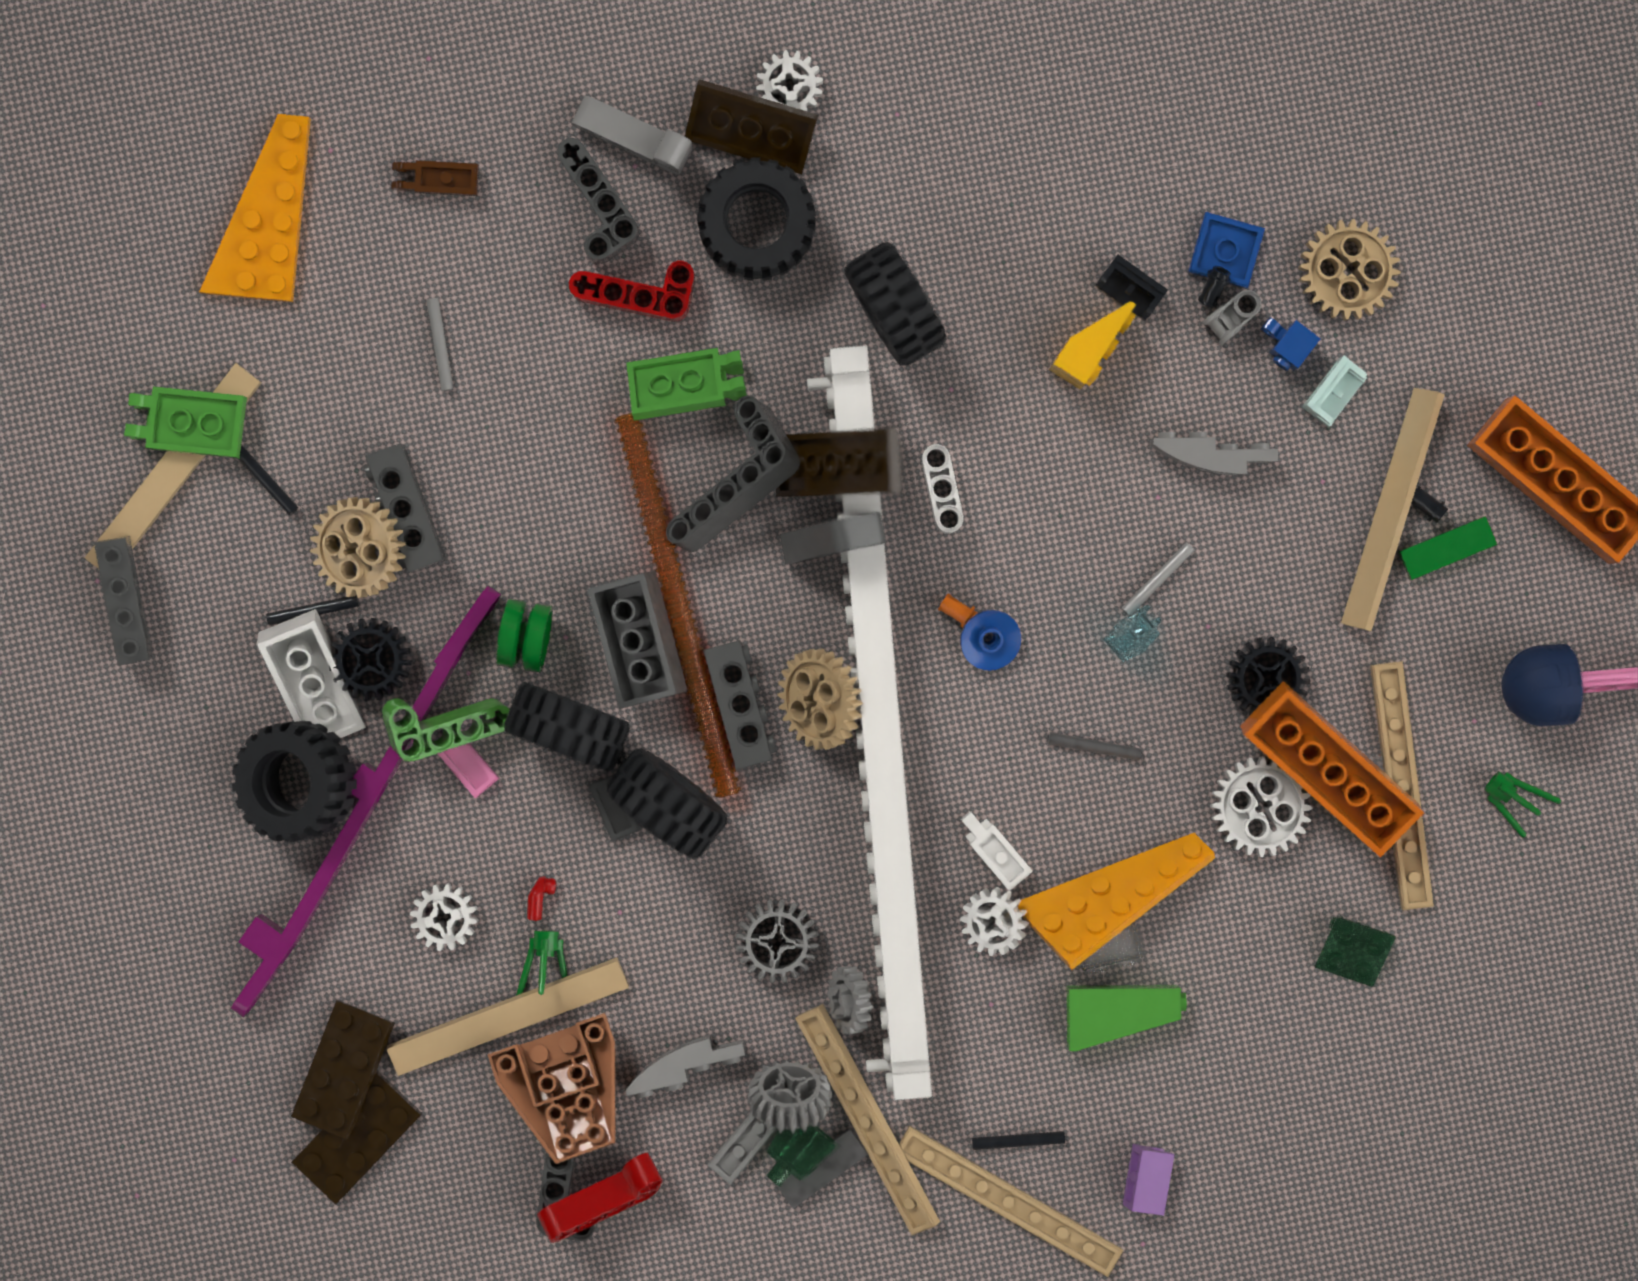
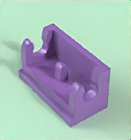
M1133 1144L1123 1198V1205L1133 1212L1164 1216L1175 1154L1165 1152L1161 1148Z

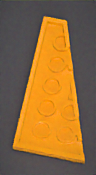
M286 114L277 115L199 293L293 302L310 134V117Z
M1191 833L1024 898L1017 907L1019 910H1027V913L1022 918L1029 922L1032 929L1073 970L1213 861L1215 853L1195 833Z

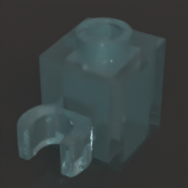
M1149 605L1121 619L1103 639L1122 662L1144 653L1160 634L1155 627L1160 624L1161 618L1157 617L1151 621L1148 620L1146 614L1151 608Z

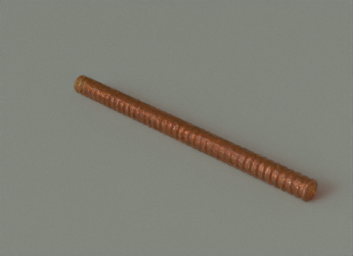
M632 413L616 417L617 419L614 420V423L619 426L616 429L618 434L621 433L619 441L624 444V447L621 449L622 452H626L627 456L624 457V460L629 463L627 470L631 471L632 474L629 478L634 481L632 489H636L634 497L639 500L637 508H641L642 511L639 513V516L644 519L642 526L646 527L647 530L644 534L649 537L647 545H651L652 548L649 550V553L654 556L652 564H656L657 567L654 571L659 575L658 581L659 583L661 582V592L664 593L663 600L666 601V611L668 610V618L672 623L670 626L674 630L673 637L676 638L677 642L675 645L679 649L678 656L681 657L682 662L680 663L684 668L683 675H686L687 680L685 682L689 686L687 694H691L692 697L689 702L694 705L692 713H696L697 718H694L695 723H699L697 731L701 732L702 735L699 739L704 742L702 750H706L707 753L704 758L709 761L707 769H711L712 773L709 776L710 779H714L712 787L717 790L714 795L718 798L734 795L742 789L741 786H737L739 778L734 775L736 768H732L731 763L734 760L729 756L731 749H727L729 741L724 738L726 730H722L721 727L724 723L719 719L721 712H717L718 702L715 703L714 701L716 694L712 693L711 688H714V686L709 682L711 675L707 674L706 671L709 669L708 665L704 663L706 657L702 656L701 651L704 648L699 645L701 637H697L696 634L699 632V629L694 626L696 619H692L691 614L694 611L689 607L691 600H687L686 595H689V592L684 589L686 581H682L681 578L684 576V573L679 570L681 563H677L676 558L679 555L674 552L676 545L672 544L666 536V528L668 526L666 521L669 518L664 514L666 507H662L661 502L664 499L659 496L661 488H657L656 485L659 483V480L654 477L656 470L652 469L651 466L654 462L649 459L651 451L647 450L649 443L644 440L646 432H642L641 429L644 427V424L639 420L634 421Z

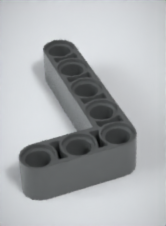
M752 396L740 398L734 407V414L756 453L673 518L666 528L667 539L688 552H696L798 470L800 465L799 456L773 411Z

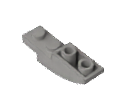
M1159 432L1158 438L1150 440V447L1165 457L1187 467L1208 473L1244 476L1247 474V464L1278 462V449H1269V443L1251 444V449H1239L1238 444H1220V450H1216V437H1207V432H1189V438H1176V432Z
M710 1034L678 1045L656 1058L640 1071L628 1084L626 1094L627 1096L635 1094V1098L639 1099L653 1095V1090L665 1087L666 1092L678 1090L684 1087L683 1083L688 1082L689 1075L687 1069L692 1068L693 1072H701L710 1069L711 1063L722 1061L723 1065L738 1063L741 1061L740 1057L746 1054L744 1040L713 1046Z

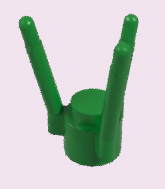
M1498 771L1484 788V791L1489 794L1486 799L1496 806L1510 825L1524 838L1526 837V832L1501 803V800L1507 803L1512 798L1537 816L1541 815V811L1517 794L1518 788L1514 785L1556 804H1560L1561 799L1513 777L1508 772L1502 774Z
M534 931V938L529 939V950L516 996L524 991L535 950L536 956H540L539 995L544 994L547 957H554L555 951L557 952L561 977H567L563 952L564 940L558 939L559 932Z

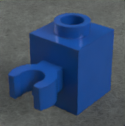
M1270 317L1260 329L1277 341L1269 353L1274 356L1272 361L1285 371H1288L1289 368L1292 371L1298 369L1321 339L1297 320L1292 322L1286 330Z

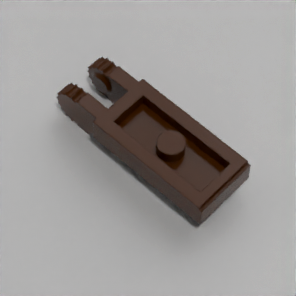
M416 160V163H392L393 171L400 173L415 172V182L393 181L391 183L392 190L415 191V193L478 196L479 165L476 163Z

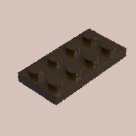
M699 79L684 137L691 140V142L744 158H760V161L766 162L769 159L778 161V165L784 168L788 166L794 173L802 175L818 115Z
M336 1000L291 1117L343 1139H350L395 1022L341 1000Z
M378 1071L373 1078L350 1139H343L321 1130L291 1163L336 1205L423 1113Z

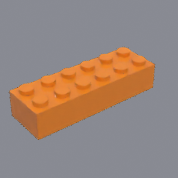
M1514 395L1506 398L1467 444L1472 451L1608 564L1619 563L1638 541V497L1517 396Z
M1284 681L1240 725L1244 736L1380 858L1424 814V811L1415 799Z

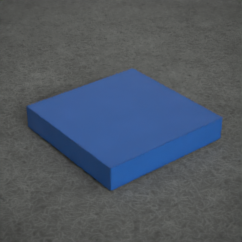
M1205 212L1188 273L1208 278L1207 272L1212 270L1213 266H1221L1231 273L1229 276L1231 279L1230 285L1247 289L1265 228Z

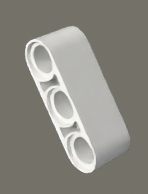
M933 444L924 450L921 462L935 525L940 532L951 534L962 526L963 513L950 454L944 446ZM931 451L941 452L944 456L943 465L932 467L928 464L927 455ZM938 481L947 482L951 487L950 495L945 498L938 497L934 493L935 483ZM952 511L956 514L957 524L955 527L946 528L941 524L940 516L943 512Z

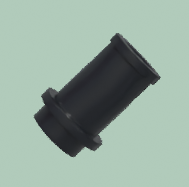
M1213 266V269L1207 272L1208 280L1201 295L1198 297V301L1205 306L1211 308L1213 306L1215 308L1225 285H1229L1231 281L1229 278L1231 273L1221 266Z
M1420 486L1415 489L1411 504L1429 517L1427 519L1429 522L1433 520L1437 523L1448 510L1444 506L1445 502L1442 501L1440 503L1421 489Z

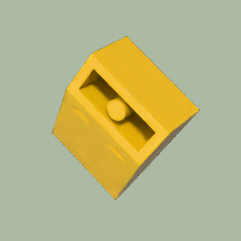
M1130 301L1070 337L1049 370L1078 389H1081L1085 384L1091 386L1103 368L1098 365L1102 358L1107 360L1120 342L1115 339L1118 332L1123 334L1134 320L1136 314L1132 310L1136 304Z

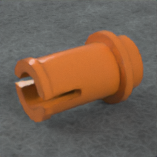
M949 593L938 608L939 611L961 623L960 627L962 628L974 615L978 614L975 611L976 607H968Z

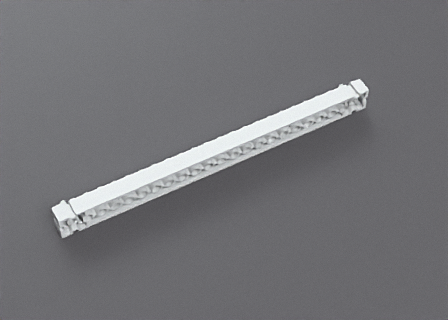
M867 346L830 349V357H824L825 377L807 379L808 391L827 390L828 409H834L835 419H829L830 432L874 429ZM880 493L835 495L836 502L842 501L843 512L837 513V519L880 512L882 518ZM880 544L849 550L840 554L841 563L848 564V575H843L844 594H850L851 606H845L847 625H853L854 637H848L849 656L856 657V668H851V677H857V681L853 686L861 689L859 699L857 700L863 702V705L856 707V710L862 715V729L856 730L857 748L864 749V760L858 761L860 781L866 780L867 791H861L863 812L869 811L870 822H864L866 843L872 842V853H866L868 874H874L875 883L869 884L871 905H877L878 914L872 915L874 936H880V945H874L876 967H882L883 976H877L879 999L885 998L886 1007H880L882 1030L888 1029V1037L882 1038L884 1059L866 1060L867 1072L885 1071L887 1092H893L894 1100L932 1097L885 546Z

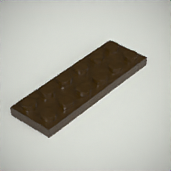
M899 428L786 434L799 456L800 465L790 478L776 488V497L901 493L902 476L900 471Z

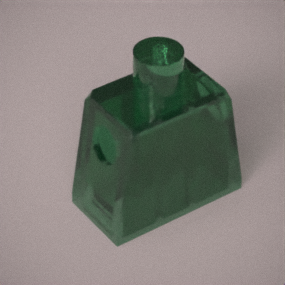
M808 1125L806 1132L801 1128H797L794 1133L790 1129H784L780 1133L778 1129L767 1150V1154L777 1162L767 1173V1177L780 1187L791 1174L798 1180H804L832 1156L841 1145L818 1126Z

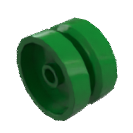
M509 598L499 627L497 666L513 668L518 663L521 651L523 650L522 665L524 670L541 673L549 645L553 606L535 604L527 621L528 609L525 601Z

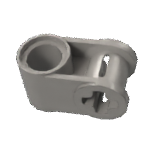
M1243 290L1225 305H1221L1202 321V324L1204 326L1208 325L1220 339L1218 343L1222 346L1238 333L1243 325L1257 315L1262 305L1261 298L1252 290ZM1241 297H1248L1253 301L1254 308L1251 313H1244L1239 309L1238 302Z

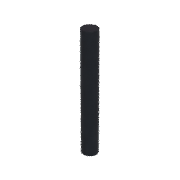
M241 444L239 461L289 516L292 515L299 507Z
M357 595L266 613L268 625H274L314 609L317 610L318 615L360 607V601Z
M1064 1131L972 1138L973 1150L1065 1144Z

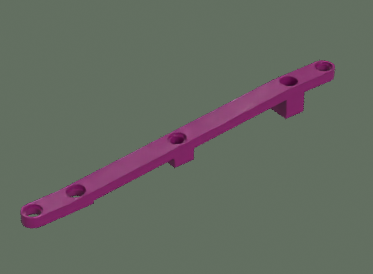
M487 586L434 660L437 665L412 707L417 714L418 721L427 718L468 644L498 603L501 594L492 587ZM406 739L402 743L401 749L408 750L414 739ZM391 745L377 769L368 762L363 763L354 775L353 779H357V789H352L351 794L359 800L285 929L265 915L260 914L254 918L238 941L263 959L231 1007L233 1011L243 1018L253 1008L301 939L403 759L392 749Z

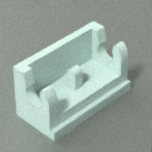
M1345 355L1340 357L1302 408L1329 428L1365 382L1367 373Z

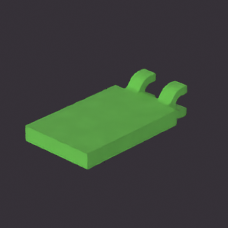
M718 348L626 363L634 421L726 406L725 398L738 401L740 398L747 396L743 376L727 380V374H744L740 350L719 355Z
M154 386L152 396L130 393L128 405L133 406L135 409L148 410L146 426L126 424L124 436L134 440H146L145 448L151 450L240 459L247 397Z

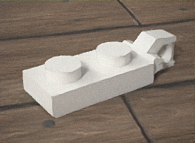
M968 812L961 818L971 831L965 836L969 840V844L1009 891L1033 872L993 823L991 824L987 819L980 823L971 812Z

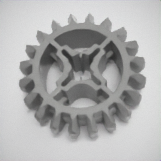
M771 899L767 900L768 910L764 911L760 903L756 904L757 916L751 911L746 912V917L751 923L749 924L745 921H740L739 927L746 930V933H736V939L745 941V944L736 946V951L747 952V954L740 958V962L746 963L751 960L753 963L749 965L747 971L752 973L757 967L761 969L757 977L760 980L764 978L765 972L771 973L770 983L775 982L776 974H781L783 983L787 982L786 972L789 971L797 979L799 973L796 967L799 966L802 970L807 971L809 966L803 960L806 958L814 961L816 958L813 953L808 952V949L815 950L819 948L818 943L809 940L810 938L817 937L818 931H808L807 929L814 925V920L809 919L803 922L802 919L806 916L807 911L803 909L796 915L794 911L797 904L794 902L790 905L789 910L784 909V899H780L779 908H774ZM776 916L774 928L770 932L753 933L755 927L761 921ZM785 918L790 919L799 927L803 939H796V937L789 936L785 932ZM780 926L781 939L785 938L786 944H780L777 956H774L775 948L772 947L773 943L769 944L768 939L774 938L777 933V927ZM752 943H758V945L769 949L770 964L765 963L755 954ZM795 948L802 949L793 961L785 965H779L780 956L783 951Z
M787 1059L782 1064L774 1061L772 1067L763 1065L761 1072H755L754 1078L750 1080L748 1087V1103L752 1116L757 1117L759 1124L766 1123L768 1130L778 1127L780 1133L784 1129H790L794 1133L797 1128H801L806 1132L808 1125L816 1127L819 1120L825 1119V1115L831 1106L832 1089L830 1088L827 1076L822 1075L820 1068L813 1069L811 1063L802 1065L799 1059L795 1063H789Z

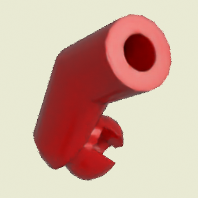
M546 876L537 879L528 894L527 919L532 921L542 919L545 893L549 895L555 893L556 879L546 878Z

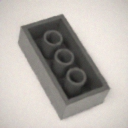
M656 571L588 588V595L619 709L688 691Z

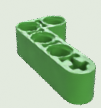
M395 698L387 701L384 705L382 716L392 749L403 760L411 762L504 732V722L510 709L498 699L492 698L418 721L415 710L404 700ZM400 709H405V717L400 721H393L394 714ZM498 710L499 713L496 714L497 719L492 720L491 718L495 717V711ZM467 719H472L471 727L466 731H461V724ZM442 728V736L438 740L432 741V733L436 729ZM408 738H413L412 747L408 750H402V743Z

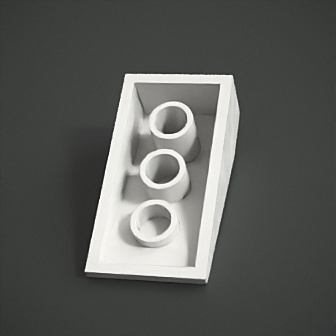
M316 609L258 633L257 646L294 722L311 721L312 724L319 723L327 727V733L334 732L340 738L366 728L355 698H352L351 689L347 691L342 690V686L346 682L344 678L338 680L337 683L333 680L334 677L336 678L340 674L339 669L333 668L337 665V659L332 657V653L336 652L331 646V640Z

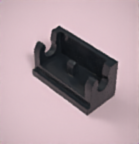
M1118 254L1095 285L1121 305H1125L1130 301L1136 304L1132 312L1144 321L1147 320L1168 291L1164 286Z

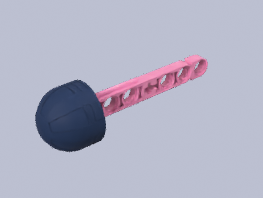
M1567 644L1534 646L1521 651L1509 662L1502 678V694L1509 710L1523 721L1535 726L1574 724L1581 713L1583 693L1638 689V667L1581 672L1578 659L1573 649Z

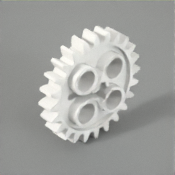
M1264 756L1259 757L1257 765H1255L1252 758H1247L1246 768L1240 762L1235 763L1237 772L1234 773L1228 769L1225 771V774L1229 780L1217 781L1223 788L1222 791L1212 792V795L1219 798V802L1210 804V807L1219 809V814L1211 818L1212 820H1221L1222 822L1216 831L1228 832L1224 842L1236 840L1234 850H1239L1245 845V855H1251L1254 848H1256L1258 857L1264 856L1265 849H1268L1271 856H1275L1277 852L1276 846H1279L1282 851H1288L1286 841L1297 844L1298 840L1294 834L1306 833L1304 828L1300 826L1301 822H1311L1310 818L1304 816V811L1313 809L1312 806L1304 804V800L1311 797L1309 793H1302V787L1285 771L1277 768L1275 762L1271 760L1269 765H1266ZM1265 777L1272 779L1274 782V790L1269 795L1263 793L1260 788V783ZM1248 782L1253 785L1258 800L1260 802H1267L1268 806L1264 810L1276 827L1274 832L1270 829L1265 814L1255 811L1258 802L1251 791H1249L1247 787ZM1237 792H1242L1247 796V805L1243 809L1236 808L1233 803V797ZM1280 804L1285 805L1289 809V817L1284 822L1279 821L1275 815V810ZM1253 819L1259 820L1263 826L1261 834L1257 837L1251 835L1248 830V825Z

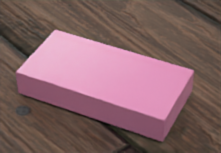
M471 743L437 753L474 798H477L500 779Z

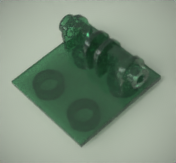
M1343 916L1332 917L1329 924L1331 930L1316 961L1315 968L1373 987L1396 936L1384 930L1380 931L1371 928L1367 924L1362 925L1358 921L1353 922L1344 919Z

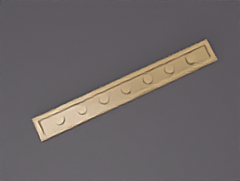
M235 363L213 393L242 395L247 397L248 402L262 382ZM167 451L98 541L130 536L133 550L206 455ZM93 546L84 558L99 569L95 546Z
M1419 388L1413 389L1341 621L1344 625L1372 631L1445 396L1440 392Z
M1403 661L1370 665L1383 771L1421 806ZM1421 816L1393 844L1401 910L1434 906L1423 818Z
M618 957L546 984L543 995H539L538 988L391 1043L387 1045L386 1050L399 1076L629 988V984Z
M824 1004L799 1014L795 1017L799 1027L911 1235L935 1227L940 1223V1220Z
M910 1125L899 1142L901 1150L907 1161L1109 1277L1123 1252L1121 1247Z

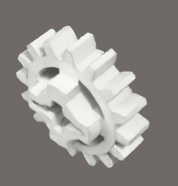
M784 50L782 59L773 54V64L770 65L766 62L762 64L766 73L757 74V79L763 82V84L756 86L758 93L765 94L761 98L780 103L773 97L774 95H779L786 100L784 105L807 111L808 105L816 108L817 102L814 96L822 97V90L816 88V86L823 84V78L815 77L819 72V67H810L811 57L808 56L802 61L800 60L799 51H796L794 57H789L787 50ZM793 66L801 68L806 74L800 75L793 69ZM782 67L780 75L770 81L773 73ZM787 79H792L793 84H796L793 87V91H787V87L784 86ZM810 89L805 99L798 103L797 98L800 94Z
M447 883L444 890H441L438 884L433 885L432 894L427 889L422 891L424 900L415 899L413 903L419 908L410 912L411 916L417 917V921L411 924V928L420 929L416 938L421 939L425 936L427 938L426 947L437 943V951L443 950L445 944L448 945L450 950H454L456 947L455 941L462 945L465 944L467 941L464 934L472 936L475 931L469 926L478 922L477 918L471 917V913L478 909L477 906H469L468 904L472 896L468 895L463 898L461 896L462 887H459L455 892L451 891V883ZM447 897L457 901L460 906L455 907L448 903ZM433 900L434 909L430 915L424 916L428 903ZM441 909H443L445 914L450 913L451 915L447 925H445L444 920L439 921L437 918L442 912ZM464 918L461 930L455 934L456 922ZM433 927L440 931L441 937L433 934L428 928Z
M996 887L990 894V891L985 888L980 891V896L974 894L970 897L971 903L963 906V909L968 914L960 918V921L967 923V927L962 930V933H970L972 937L968 940V944L977 942L979 944L978 952L988 948L989 956H993L997 950H999L1001 955H1004L1009 951V948L1014 950L1019 946L1017 940L1025 938L1026 934L1021 929L1026 928L1029 922L1022 920L1021 917L1027 913V910L1018 909L1017 906L1021 900L1016 899L1012 901L1010 899L1011 891L1001 895L1000 888ZM988 902L996 903L995 906H993L992 908L988 906H981L982 904ZM992 916L996 918V927L993 925L994 920L991 918ZM998 935L1002 938H1004L1005 936L1008 937L1007 939L1001 941L993 940L994 937Z

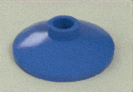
M982 611L974 615L962 630L960 637L962 653L967 661L976 668L982 670L1003 668L1019 652L1021 646L1020 628L1010 615L1002 611ZM993 633L992 640L988 642L983 640L985 634Z

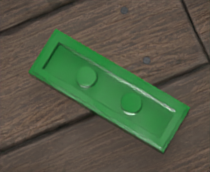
M1483 516L1401 550L1398 553L1409 580H1413L1498 544L1486 516Z

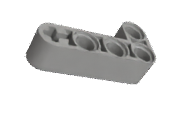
M584 95L571 123L576 128L675 175L681 174L693 149L691 140L668 129L664 132Z

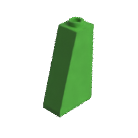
M1178 985L1066 986L1067 1048L1069 1051H1079L1181 1020V1011H1186L1187 1008L1186 993H1181V988Z

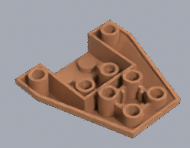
M606 1013L575 1023V1026L521 1045L516 1044L487 1054L497 1085L556 1164L616 1143L615 1040Z

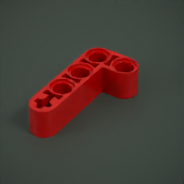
M675 261L669 265L663 288L588 271H578L571 276L569 289L577 300L584 303L678 322L683 320L688 314L695 284V273L688 262ZM678 269H685L689 272V279L683 284H678L672 280L674 272ZM584 279H587L591 287L599 288L600 297L596 298L597 293L595 290L585 289L584 294H581L576 285L582 284ZM611 286H619L622 289V295L616 301H610L606 298V291ZM642 292L652 295V302L647 307H639L636 304V298ZM671 299H678L683 303L682 310L677 314H670L666 311L667 302Z
M643 1153L628 1161L621 1172L548 1205L537 1213V1217L549 1241L556 1243L649 1199L657 1193L663 1179L650 1154Z

